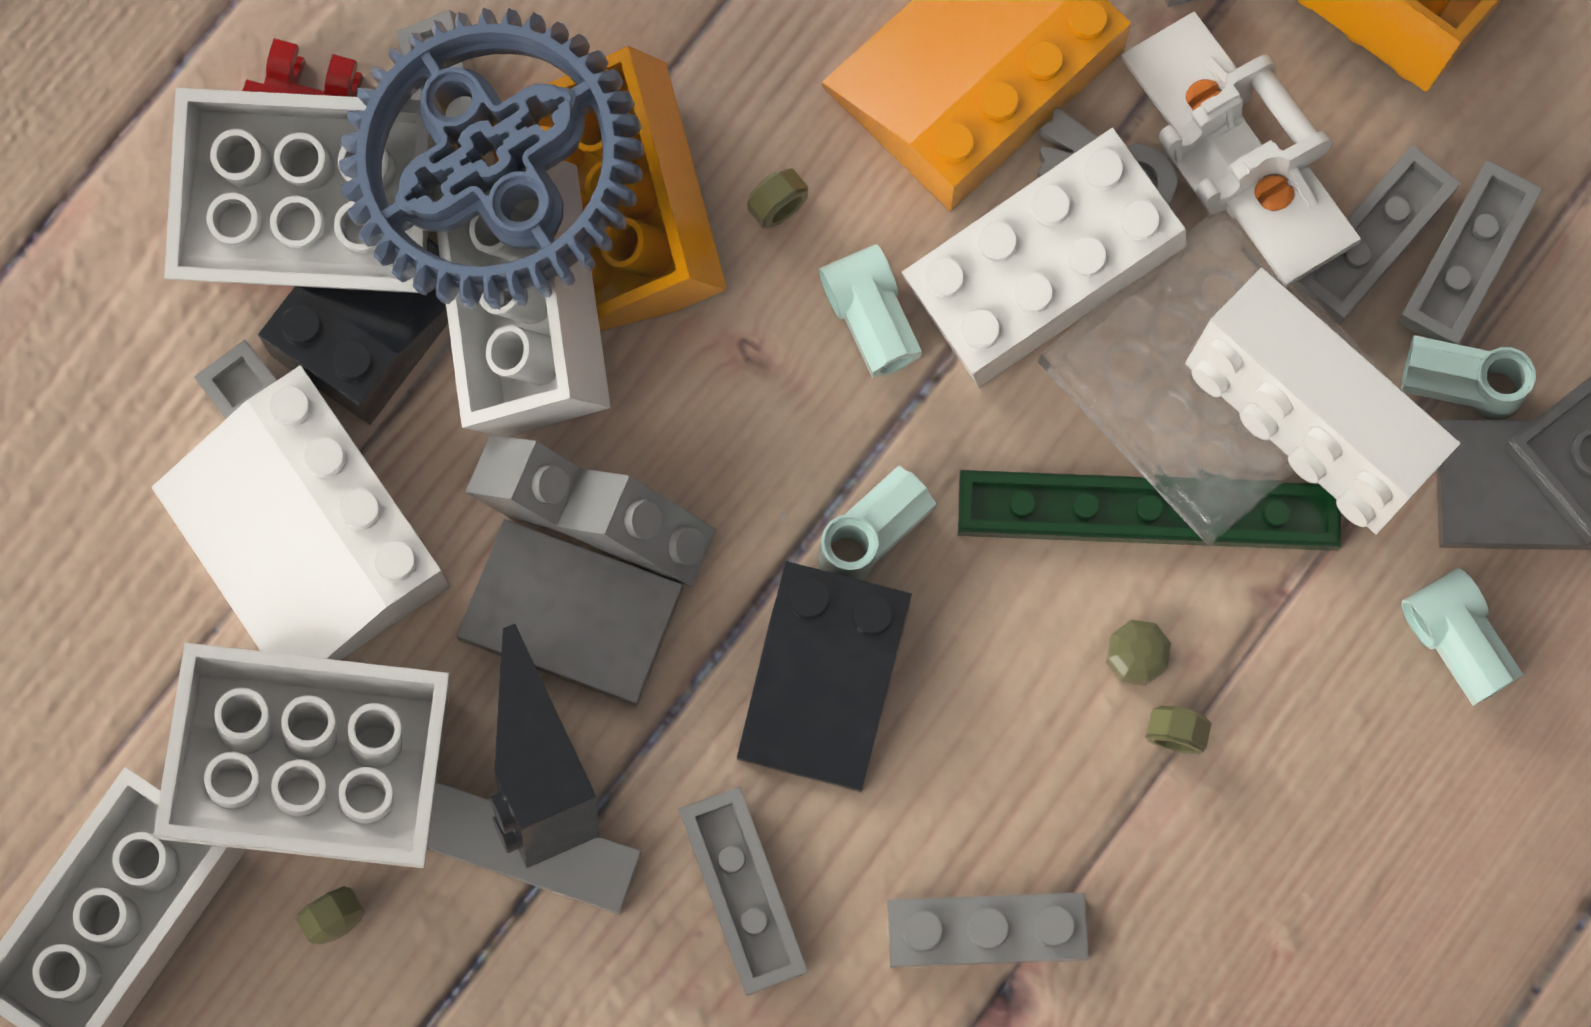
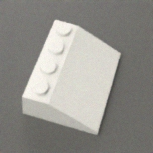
M176 88L164 278L167 280L418 293L413 287V278L406 282H400L392 274L393 264L382 266L373 254L376 246L368 247L359 237V231L364 225H356L348 214V209L356 202L348 201L342 194L341 186L353 178L346 177L342 173L339 161L354 154L348 152L342 146L341 135L359 132L347 120V111L365 110L367 106L358 97ZM408 100L390 130L382 160V181L389 206L396 202L398 185L404 168L413 159L436 145L423 123L420 115L419 100ZM416 226L405 231L412 240L427 250L428 231Z
M301 365L245 401L152 486V489L260 651L341 660L450 587L433 557Z
M185 643L153 833L154 839L424 868L449 698V673Z

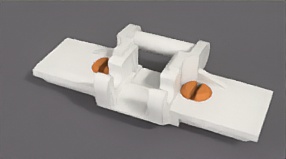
M1195 11L1122 54V60L1169 124L1159 133V141L1163 149L1211 215L1226 210L1233 220L1237 219L1285 288L1360 244L1361 238L1308 166L1327 153L1332 147L1333 142L1325 131L1317 132L1275 75L1274 72L1277 66L1269 55L1259 56L1236 68ZM1252 89L1256 90L1294 142L1293 146L1281 150L1271 140L1262 145L1242 116V106L1251 101Z

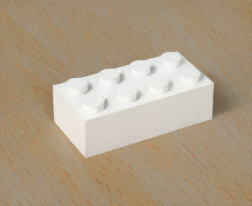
M1112 127L902 271V274L918 301L980 388L1187 246L1186 229Z
M564 160L547 171L559 190L564 203L563 221L554 237L555 240L564 234L583 212L577 165ZM526 167L521 169V171L526 172ZM440 185L431 190L433 202L440 200L444 196ZM488 190L484 194L489 195L491 190ZM526 199L519 202L512 211L511 220L523 222L530 219L536 213L539 201ZM481 214L454 230L437 232L440 258L461 265H501L520 260L538 252L537 248L515 249L503 244L492 233ZM577 261L569 268L575 277L573 285L567 286L558 275L549 279L548 281L552 287L550 298H543L535 286L528 287V302L526 306L517 305L510 291L505 292L504 303L500 310L490 307L484 292L475 309L465 307L461 302L460 291L450 304H446L462 428L507 437L611 408L592 271L584 268L580 261Z
M1262 267L1210 319L1185 362L1192 370L1191 373L1194 380L1205 392L1214 397L1222 396L1240 413L1239 416L1242 423L1253 435L1262 440L1270 439L1288 456L1290 466L1301 478L1314 484L1318 482L1337 499L1338 509L1349 521L1360 527L1367 526L1375 534L1388 523L1461 444Z
M124 767L0 941V1015L17 1027H123L247 849L154 839L153 833L160 790Z

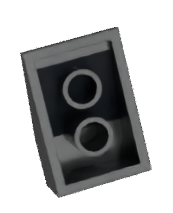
M428 239L427 251L440 257L438 245ZM295 286L258 333V336L274 359L290 370H294L301 365L317 389L371 425L447 326L446 304L437 298L436 287L427 295L411 292Z
M786 561L768 625L737 760L862 792L907 621L912 593Z
M512 624L503 628L494 768L498 793L490 796L489 800L495 814L492 817L493 823L506 852L510 853L518 849L526 868H529L599 837L597 796L516 624Z

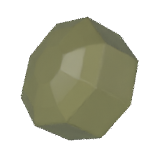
M793 168L773 172L764 178L750 193L747 201L748 211L762 228L779 225L793 215L808 199V186Z
M1131 619L1111 634L1106 663L1121 682L1146 686L1167 669L1171 642L1156 623Z
M1159 706L1150 713L1145 738L1147 742L1160 748L1180 753L1200 754L1207 748L1212 723L1205 716L1186 707Z
M343 886L326 893L308 904L297 914L296 920L310 943L325 944L348 934L362 920L365 911L354 891L350 887Z

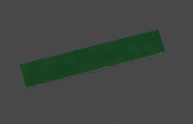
M960 470L957 536L1338 551L1341 547V512L1336 504L1337 499L1320 484Z

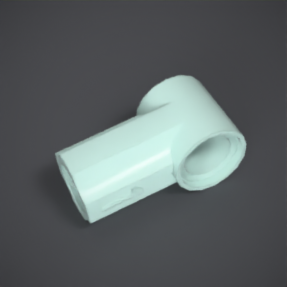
M877 244L818 269L829 303L840 320L845 318L872 378L893 374L906 368L910 363L921 357L922 351L896 298L898 288L892 270L883 251Z
M1414 335L1405 363L1401 391L1470 406L1480 415L1490 419H1505L1513 416L1525 402L1536 381V370L1531 359L1524 352L1512 347H1500L1492 351H1486ZM1501 373L1508 376L1514 382L1516 392L1512 394L1496 392L1489 385L1487 375Z
M900 465L896 467L845 515H840L828 523L823 530L818 553L820 569L864 580L872 571L873 565L936 508L937 503L929 494L927 487L912 472L906 471ZM839 539H854L861 544L865 555L858 561L845 562L835 556L831 545Z
M1455 568L1402 600V611L1412 631L1427 648L1437 650L1472 706L1487 699L1524 675L1487 619L1489 615L1488 606L1480 589L1462 569Z

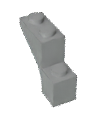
M490 434L465 491L511 519L531 522L562 532L651 573L689 587L693 586L716 531L712 526L630 475L582 469L534 440Z

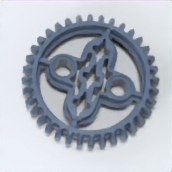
M483 7L478 24L472 25L465 13L457 12L455 29L447 31L441 21L433 20L432 32L434 37L427 41H424L418 33L410 32L409 41L414 49L403 55L399 49L390 48L389 57L395 65L388 72L381 67L372 66L371 75L379 85L375 90L357 88L358 98L367 107L365 110L347 111V120L359 132L341 135L342 146L354 155L340 160L339 167L346 177L353 178L341 187L342 194L346 199L356 202L348 209V214L356 225H364L359 231V237L368 247L376 246L373 255L382 266L393 264L392 274L400 282H406L413 278L414 289L422 295H427L436 287L437 298L445 304H450L460 291L461 302L466 308L475 309L484 292L490 307L500 310L504 303L505 292L510 291L517 305L526 306L528 302V287L535 286L543 298H550L552 287L548 281L549 279L558 275L567 286L573 285L575 277L569 268L577 261H580L587 270H594L596 262L589 253V250L594 245L601 250L612 251L613 242L605 233V229L607 226L616 230L626 229L627 220L616 208L617 206H636L637 196L625 184H634L642 181V170L638 165L630 161L644 155V147L640 140L632 138L640 132L642 127L636 115L627 114L635 104L628 91H619L623 85L620 74L617 70L613 69L605 71L608 65L606 56L598 50L589 53L590 44L583 35L577 34L568 40L569 32L566 26L558 21L546 31L544 19L535 12H533L522 27L521 17L518 12L510 8L504 14L501 23L498 24L493 12ZM494 54L523 55L543 60L558 68L570 77L577 86L570 90L556 85L534 84L501 102L491 84L481 74L469 69L451 66L480 56ZM424 85L420 99V115L436 145L413 159L404 168L398 185L396 202L389 206L382 181V160L385 145L400 111L413 94ZM459 97L472 98L470 107L464 114L457 117L446 116V110L454 99ZM595 111L600 126L603 146L602 168L598 184L582 214L564 234L555 240L554 237L563 221L564 203L559 190L547 171L577 150L585 132L586 115ZM549 115L555 125L551 129L543 131L538 122L543 117ZM495 150L499 161L489 167L484 156L488 152ZM526 167V172H522L521 169ZM440 185L444 196L440 200L433 202L430 191ZM488 190H491L489 195L484 194ZM526 199L539 201L538 209L530 219L523 222L511 220L512 211L519 202ZM481 214L492 233L503 244L515 249L537 248L538 252L520 260L501 265L467 266L447 261L430 253L412 240L405 231L416 226L428 232H449Z

